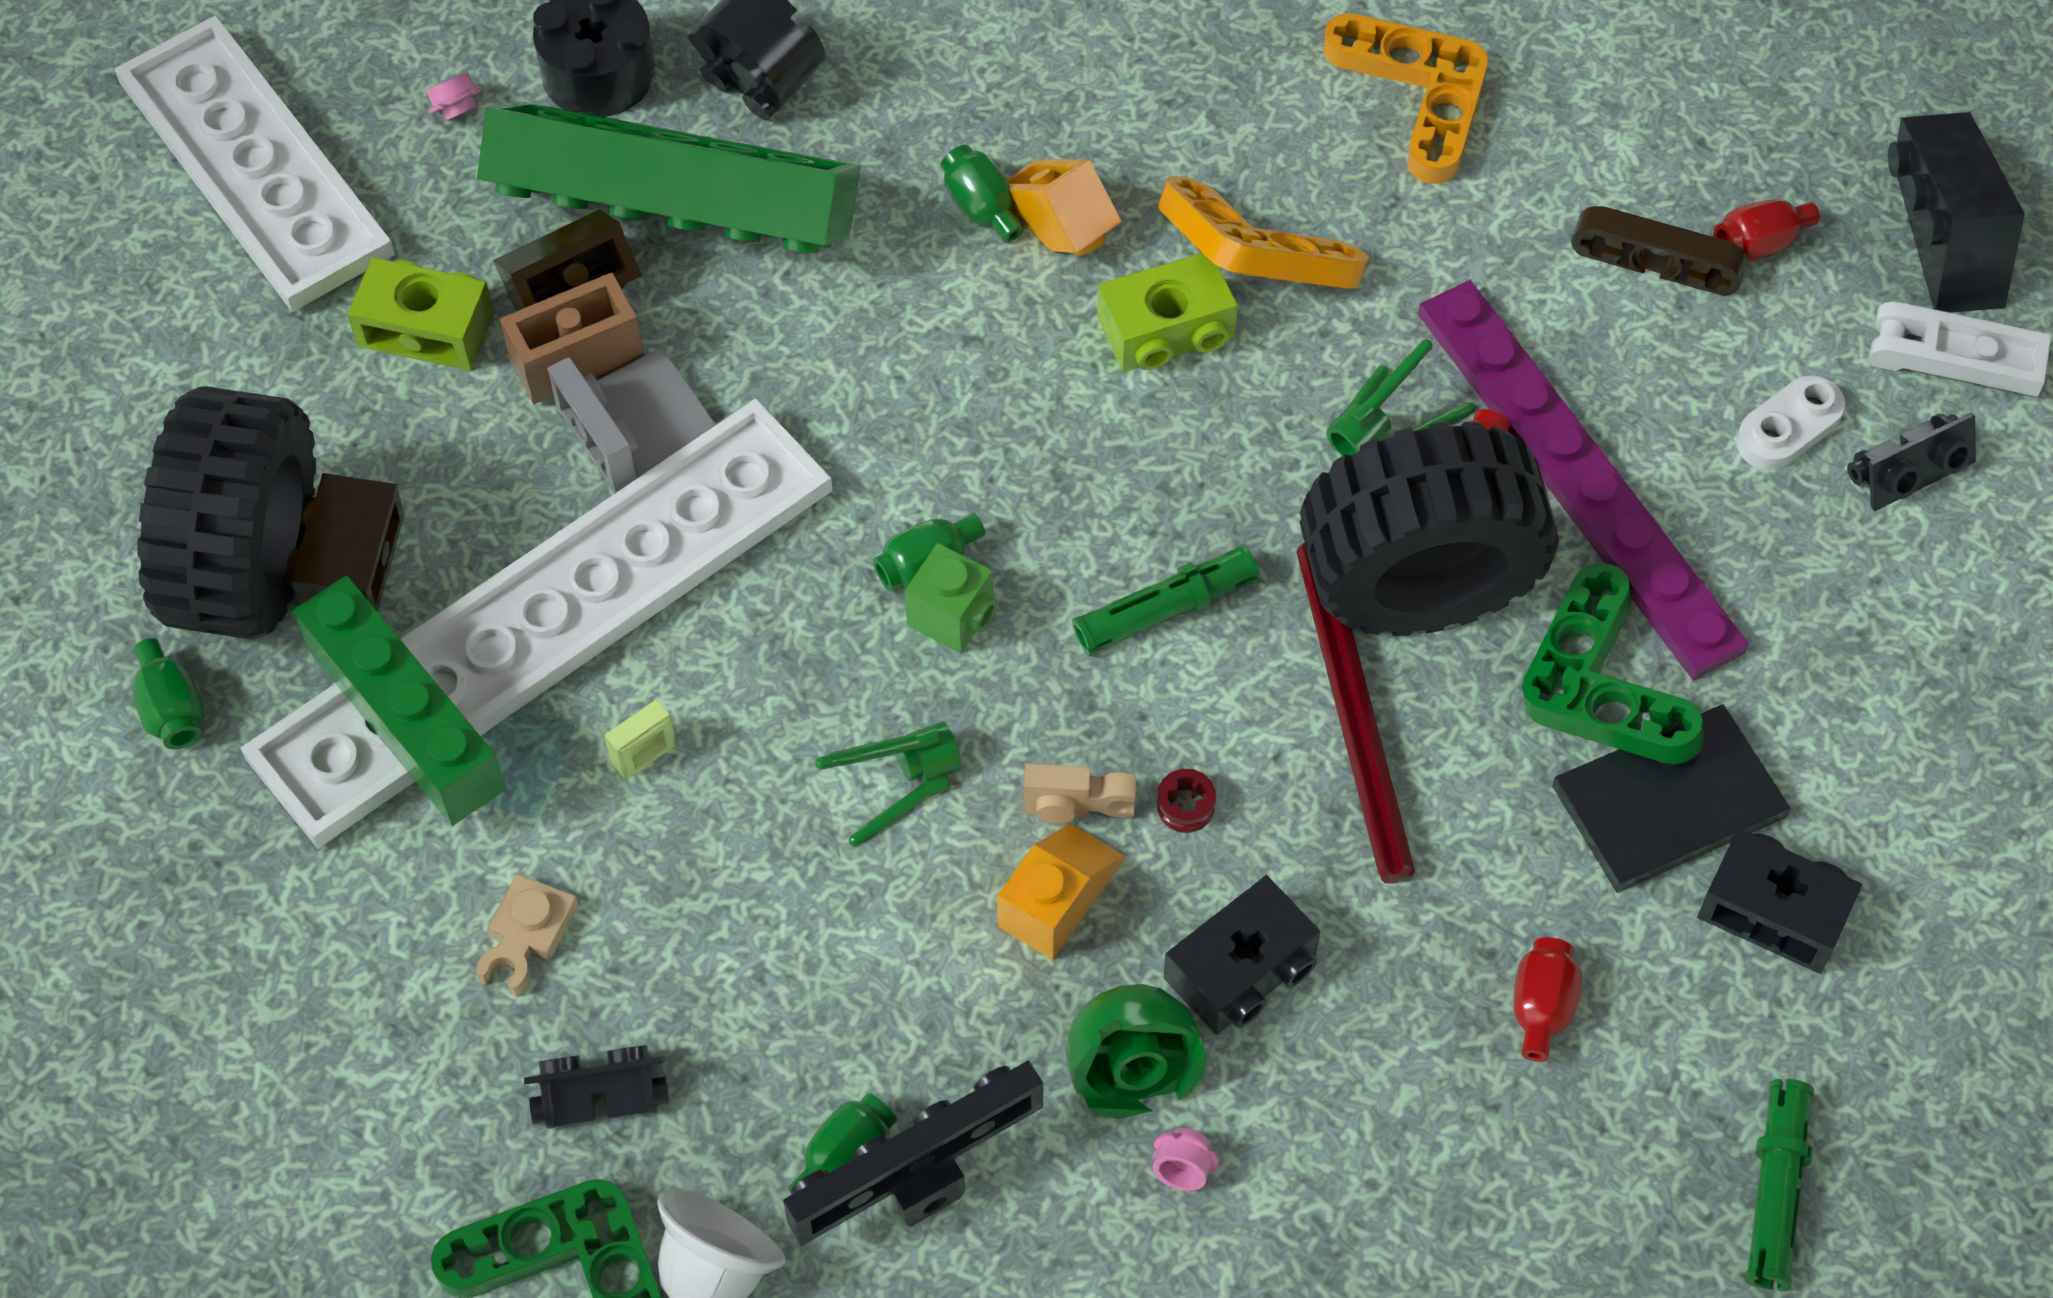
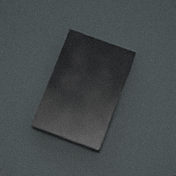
M1724 704L1701 713L1704 730L1703 747L1696 757L1687 762L1679 764L1663 763L1618 749L1554 778L1552 785L1554 791L1616 893L1731 843L1737 828L1748 833H1754L1787 818L1791 809ZM1675 724L1670 731L1662 730L1663 736L1672 738L1676 731H1685V728L1682 724Z

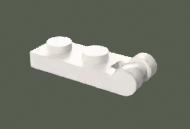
M1886 302L1880 305L1877 310L1875 328L1880 334L1871 343L1869 362L1872 366L1893 371L1905 368L2030 396H2039L2045 382L2051 334L1901 302ZM1911 334L1920 336L1922 339L1919 342L1905 339L1904 336Z

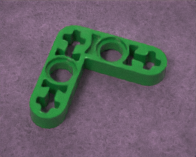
M1605 563L1587 566L1573 579L1524 676L1522 691L1527 713L1534 722L1542 726L1659 762L1679 764L1689 761L1697 756L1704 742L1702 716L1699 709L1693 703L1680 697L1599 674L1630 612L1632 602L1628 577L1620 568ZM1604 589L1612 590L1613 595L1605 594L1601 598L1596 608L1597 618L1592 616L1591 595L1599 596ZM1571 635H1587L1595 641L1592 648L1582 654H1568L1560 648L1563 640ZM1558 670L1563 673L1562 688L1564 695L1555 694L1550 701L1542 700L1541 693L1550 694L1554 690L1558 682ZM1608 702H1621L1630 709V713L1625 719L1615 723L1603 722L1594 715L1601 705ZM1644 713H1649L1650 721L1643 719ZM1675 723L1684 725L1685 731H1676L1672 738L1663 736L1662 730L1670 731Z
M601 1179L582 1182L455 1229L441 1237L434 1246L431 1255L432 1271L441 1288L451 1296L459 1298H470L484 1294L577 1258L580 1259L593 1298H661L626 1197L618 1186L610 1181ZM597 1199L601 1200L605 1208L617 1207L607 1213V1220L615 1242L607 1243L604 1246H601L595 1226L591 1220L579 1222V1219L589 1214L587 1204ZM530 1223L543 1224L551 1231V1238L548 1246L537 1255L526 1256L519 1254L513 1249L514 1235L521 1227ZM498 1234L499 1246L508 1261L507 1265L498 1267L496 1259L492 1254L473 1263L475 1274L468 1278H461L457 1270L446 1271L447 1268L456 1264L454 1253L460 1249L467 1248L472 1257H479L493 1252L487 1238ZM625 1235L630 1237L629 1241H619ZM588 1249H597L591 1255L587 1253ZM624 1260L638 1267L640 1273L638 1282L629 1291L614 1294L602 1288L600 1278L602 1272L609 1264Z

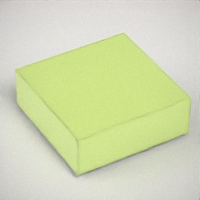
M657 699L604 735L611 764L623 778L627 777L628 779L675 747L676 743L671 716Z

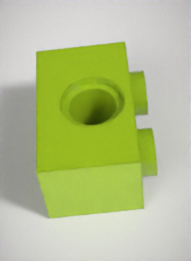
M1203 253L1098 284L1097 317L1122 372L1139 367L1143 370L1157 369L1165 365L1172 357L1194 350L1201 353L1212 352L1222 347L1228 340L1235 338L1238 305L1219 266L1211 262ZM1163 316H1173L1176 318H1164Z
M372 257L347 316L357 347L471 371L493 318L494 310L487 282L484 280H479L464 272L446 273L422 268L407 260L389 261Z

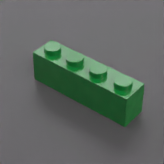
M347 575L292 610L307 649L452 827L506 790L495 753Z

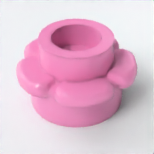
M468 72L426 90L433 106L429 111L433 114L441 110L447 121L477 107L473 95L481 92L482 87L480 85L475 88Z
M1178 1128L1173 1132L1159 1135L1154 1141L1156 1149L1153 1152V1157L1155 1158L1153 1172L1162 1183L1169 1187L1182 1191L1199 1190L1205 1185L1208 1174L1215 1173L1218 1169V1155L1214 1151H1209V1140L1196 1130Z

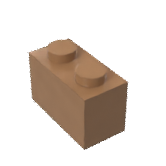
M613 273L500 318L509 359L533 405L554 396L547 368L567 357H570L583 377L591 373L597 379L644 356L637 316Z

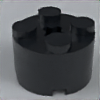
M550 0L548 3L537 7L533 14V40L545 92L557 106L565 110H576L607 117L632 108L645 97L649 90V84L655 74V58L648 17L637 0Z
M721 0L688 35L691 44L706 62L700 68V72L706 81L723 93L731 86L743 93L742 99L752 113L763 120H768L795 94L825 61L826 54L819 36L811 25L802 32L791 19L798 10L788 0Z

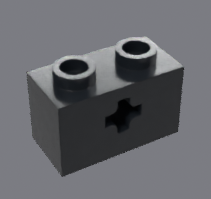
M1737 828L1709 887L1697 918L1821 974L1836 946L1863 884L1849 878L1842 869L1833 864L1822 861L1813 862L1786 850L1782 843L1771 836L1759 833L1751 834ZM1776 891L1783 892L1789 896L1788 899L1778 898L1775 896Z
M1266 874L1165 953L1163 979L1215 1035H1218L1231 1023L1237 1028H1242L1254 1020L1267 1004L1265 996L1282 983L1288 988L1296 986L1312 972L1317 964L1315 957L1321 931ZM1236 955L1242 959L1238 963L1234 961V956ZM1253 956L1258 958L1257 964L1250 960Z

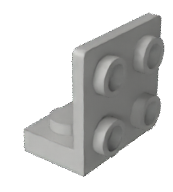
M657 349L599 380H596L591 373L583 377L570 357L547 368L558 411L614 494L716 425L662 349Z

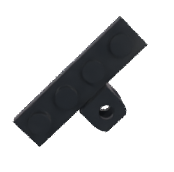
M1027 1060L1012 1070L1009 1066H1001L990 1071L975 1084V1091L952 1104L948 1100H942L930 1105L918 1114L914 1119V1125L892 1138L888 1135L872 1138L854 1152L852 1161L831 1173H828L827 1170L815 1171L797 1182L791 1189L792 1195L783 1199L788 1225L800 1245L807 1244L892 1195L897 1203L898 1211L909 1227L961 1199L965 1192V1176L954 1159L1043 1108V1081L1030 1061Z

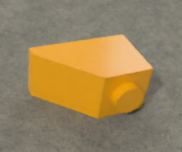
M1036 159L1006 179L1013 198L1012 213L1052 252L1074 253L1075 256L1088 254L1103 245L1107 240L1104 234L1122 222L1091 160Z
M1066 825L1034 844L998 893V927L1054 960L1125 860V855L1074 825Z

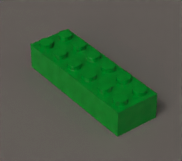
M517 102L486 107L477 180L496 183L495 192L501 195L531 198V192L553 194L552 203L563 207L588 209V203L610 205L609 214L616 217L645 220L646 214L668 216L667 225L670 227L702 231L703 225H718L726 227L725 236L731 239L760 242L761 236H776L784 238L783 247L786 249L805 253H818L819 247L830 248L833 242L843 239L850 234L861 165L533 103Z

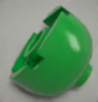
M1145 984L1118 986L1098 994L1083 1005L1072 1021L1066 1046L1067 1067L1077 1095L1080 1094L1085 1098L1087 1107L1094 1113L1117 1119L1153 1111L1138 1100L1176 1092L1178 1100H1181L1191 1093L1204 1075L1207 1054L1195 1021L1186 1006L1163 989Z

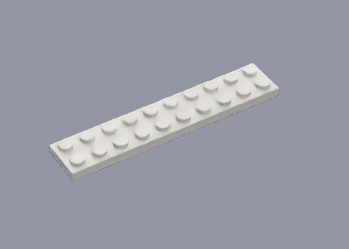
M755 398L400 640L481 736L833 491L831 477ZM336 683L240 748L245 760L317 849L415 782Z

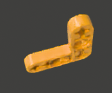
M1346 13L1331 19L1325 27L1323 52L1326 59L1333 65L1351 71L1426 88L1410 140L1407 165L1410 172L1417 179L1426 183L1439 184L1453 178L1459 169L1485 82L1488 66V56L1485 50L1478 43L1468 39L1364 15ZM1347 36L1357 38L1352 47L1342 45ZM1375 41L1381 42L1379 54L1372 53ZM1401 47L1410 48L1417 52L1420 58L1412 63H1401L1393 59L1390 52ZM1431 53L1438 55L1435 67L1429 66ZM1458 61L1468 63L1465 72L1454 71ZM1451 104L1458 107L1463 115L1455 120H1444L1437 117L1432 109L1437 105ZM1434 136L1444 139L1442 155L1439 157L1438 162L1427 159L1431 152Z
M1169 176L1158 204L1159 210L1211 262L1234 273L1355 289L1360 285L1369 260L1367 253L1343 241L1253 228L1214 189L1191 178Z

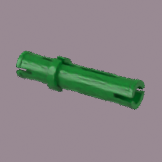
M1242 544L1219 557L1196 566L1189 562L1178 567L1176 575L1162 582L1134 592L1100 609L1073 618V629L1085 653L1089 656L1108 647V645L1138 634L1192 609L1197 613L1211 607V601L1222 595L1258 582L1259 571L1252 554Z
M1775 1079L1770 1082L1768 1089L1770 1094L1765 1134L1759 1137L1756 1143L1755 1155L1760 1157L1761 1166L1745 1282L1751 1286L1772 1290L1774 1280L1777 1281V1289L1779 1291H1786L1792 1285L1791 1270L1803 1169L1805 1166L1810 1165L1812 1161L1813 1148L1807 1143V1134L1814 1088L1800 1080L1786 1079L1785 1091L1783 1090V1081Z

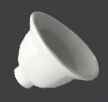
M682 1188L667 1189L660 1193L657 1203L666 1229L661 1241L658 1268L661 1286L669 1298H747L756 1288L764 1274L784 1266L786 1257L782 1249L761 1229L727 1206L710 1197Z

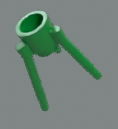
M1423 340L1380 387L1379 385L1389 371L1385 365H1380L1344 412L1330 423V427L1326 430V436L1333 449L1342 456L1344 454L1351 456L1360 451V445L1375 438L1379 441L1387 439L1386 433L1391 429V423L1387 415L1379 407L1432 349L1433 344L1430 340ZM1467 402L1413 428V431L1429 428L1430 423L1448 422L1452 425L1472 414L1476 409L1474 403Z
M941 721L902 737L831 752L829 755L821 756L815 760V766L820 770L897 754L899 764L907 780L912 781L919 778L923 783L852 834L849 838L851 846L857 847L928 797L950 789L947 774L961 769V758L954 736L945 722Z

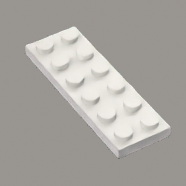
M216 15L114 68L121 86L291 312L298 310L364 273L372 257L387 260L395 255L389 237Z

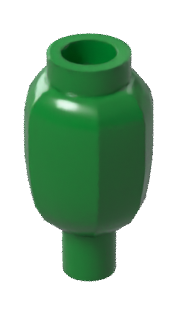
M961 145L951 150L943 158L941 168L945 172L944 185L954 202L974 223L983 227H994L1005 243L1017 239L1022 234L1024 228L1012 213L1013 198L1009 191L1010 186L1002 172L989 156L981 151H973L969 145Z
M975 513L955 523L944 519H930L896 534L885 543L882 554L873 558L875 571L888 591L891 592L899 587L906 589L937 543L964 556L965 545L985 536V528Z
M155 638L144 639L134 647L141 668L137 671L133 683L134 702L143 728L148 734L162 739L164 746L168 749L188 747L198 741L202 735L199 725L204 717V711L196 685L181 664L165 657L159 640Z
M867 1093L859 1102L847 1101L840 1105L820 1126L808 1143L805 1151V1169L788 1186L789 1192L791 1193V1189L797 1182L815 1171L827 1170L828 1173H831L852 1161L854 1152L872 1138L880 1135H888L890 1137L889 1129L897 1122V1118L891 1109L871 1093Z

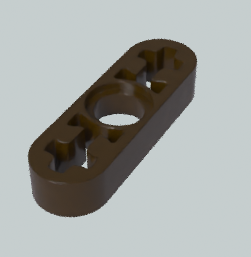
M1592 206L1584 209L1579 215L1571 239L1573 249L1580 256L1643 274L1647 269L1660 273L1659 278L1721 296L1734 294L1739 289L1747 265L1745 252L1732 242L1604 206ZM1646 247L1662 249L1671 255H1657Z

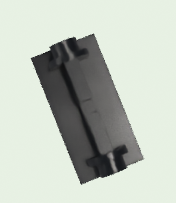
M1971 412L1958 418L1954 414L1946 416L1938 413L1932 416L1929 421L1900 434L1901 447L1893 441L1887 440L1867 451L1861 450L1854 455L1853 462L1847 465L1848 475L1852 482L1858 486L1864 483L1868 484L1870 487L1871 508L1874 512L1899 499L1907 498L1914 492L1948 475L1956 474L1976 462L1975 415Z
M640 1045L608 1050V1064L581 1068L579 1055L538 1061L540 1074L524 1078L525 1085L540 1082L541 1096L529 1097L533 1125L546 1123L547 1129H553L556 1126L595 1121L592 1095L605 1093L608 1118L646 1112L656 1113V1105L670 1103L666 1076L653 1078L651 1065L664 1063V1055L649 1058L648 1046Z

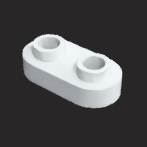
M1803 376L1795 379L1743 419L1736 440L1740 455L1750 465L1759 469L1777 470L1786 467L1837 428L1845 409L1843 393L1837 385L1823 377ZM1806 398H1816L1820 400L1822 404H1813L1809 402ZM1763 430H1772L1779 437H1770Z

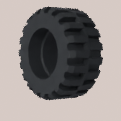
M200 386L180 396L175 401V409L167 413L163 421V432L161 435H157L152 450L154 457L151 467H148L144 482L146 491L144 503H141L139 515L141 534L137 541V556L140 557L141 561L138 575L140 586L145 589L143 594L144 603L151 610L150 613L166 627L255 640L273 632L277 628V623L284 619L287 613L288 602L293 600L295 595L293 587L286 584L287 560L292 549H300L305 534L302 530L304 503L308 495L315 496L316 491L314 488L316 457L313 456L315 440L313 432L309 429L311 422L308 415L303 412L304 410L292 400Z
M1448 422L1430 423L1429 428L1413 431L1412 427L1395 431V436L1382 441L1375 438L1360 445V451L1351 456L1344 454L1335 460L1329 473L1321 472L1313 482L1310 491L1307 492L1303 501L1299 523L1320 603L1327 612L1342 624L1352 629L1359 627L1369 634L1380 635L1383 631H1389L1394 636L1411 635L1412 631L1420 630L1432 633L1443 631L1444 626L1460 623L1462 626L1477 621L1479 615L1489 611L1496 613L1509 606V600L1516 596L1523 597L1531 591L1536 579L1544 578L1554 560L1559 544L1558 529L1533 451L1524 442L1506 430L1495 426L1488 430L1482 424L1476 422H1463L1461 426H1451Z

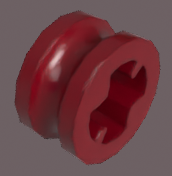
M1179 769L1170 772L1162 779L1158 787L1157 812L1161 821L1168 828L1180 833H1192L1203 829L1210 823L1215 810L1216 790L1212 781L1204 773L1195 769ZM1191 790L1192 799L1198 795L1202 797L1196 800L1194 811L1182 812L1181 803H1177L1174 807L1170 804L1177 800V791Z

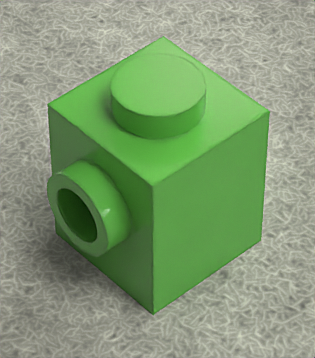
M937 543L905 589L907 626L962 653L975 632L981 633L984 631L995 613L997 599L993 597L992 570Z

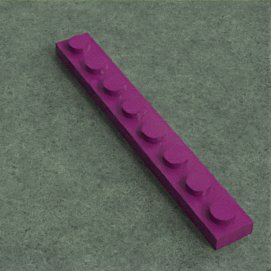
M1471 279L1420 303L1418 316L1488 409L1499 412L1510 420L1509 433L1520 439L1533 451L1543 482L1605 564H1612L1620 568L1627 575L1631 599L1690 678L1694 681L1745 654L1749 645L1748 641Z

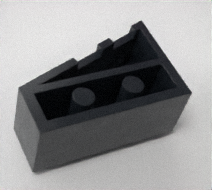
M1971 112L1901 117L1897 141L1891 142L1889 145L1888 166L1891 175L1897 177L1933 309L1954 313L2006 308L2025 213Z

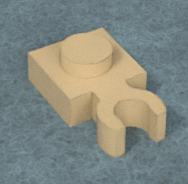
M1025 763L1023 784L1024 814H1036L1038 819L1053 824L1067 823L1075 817H1089V811L1101 812L1116 818L1134 817L1136 775L1115 772L1103 776H1090L1091 767Z
M516 874L487 928L490 939L500 942V945L489 949L479 959L476 969L479 982L487 985L497 968L502 966L512 967L515 969V972L509 980L508 989L511 995L520 996L530 982V970L527 963L532 955L550 961L579 906L576 896Z

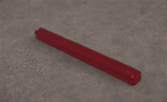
M1302 543L1296 553L1378 874L1385 884L1406 881L1414 876L1415 867L1353 630L1333 617L1320 603L1305 543Z

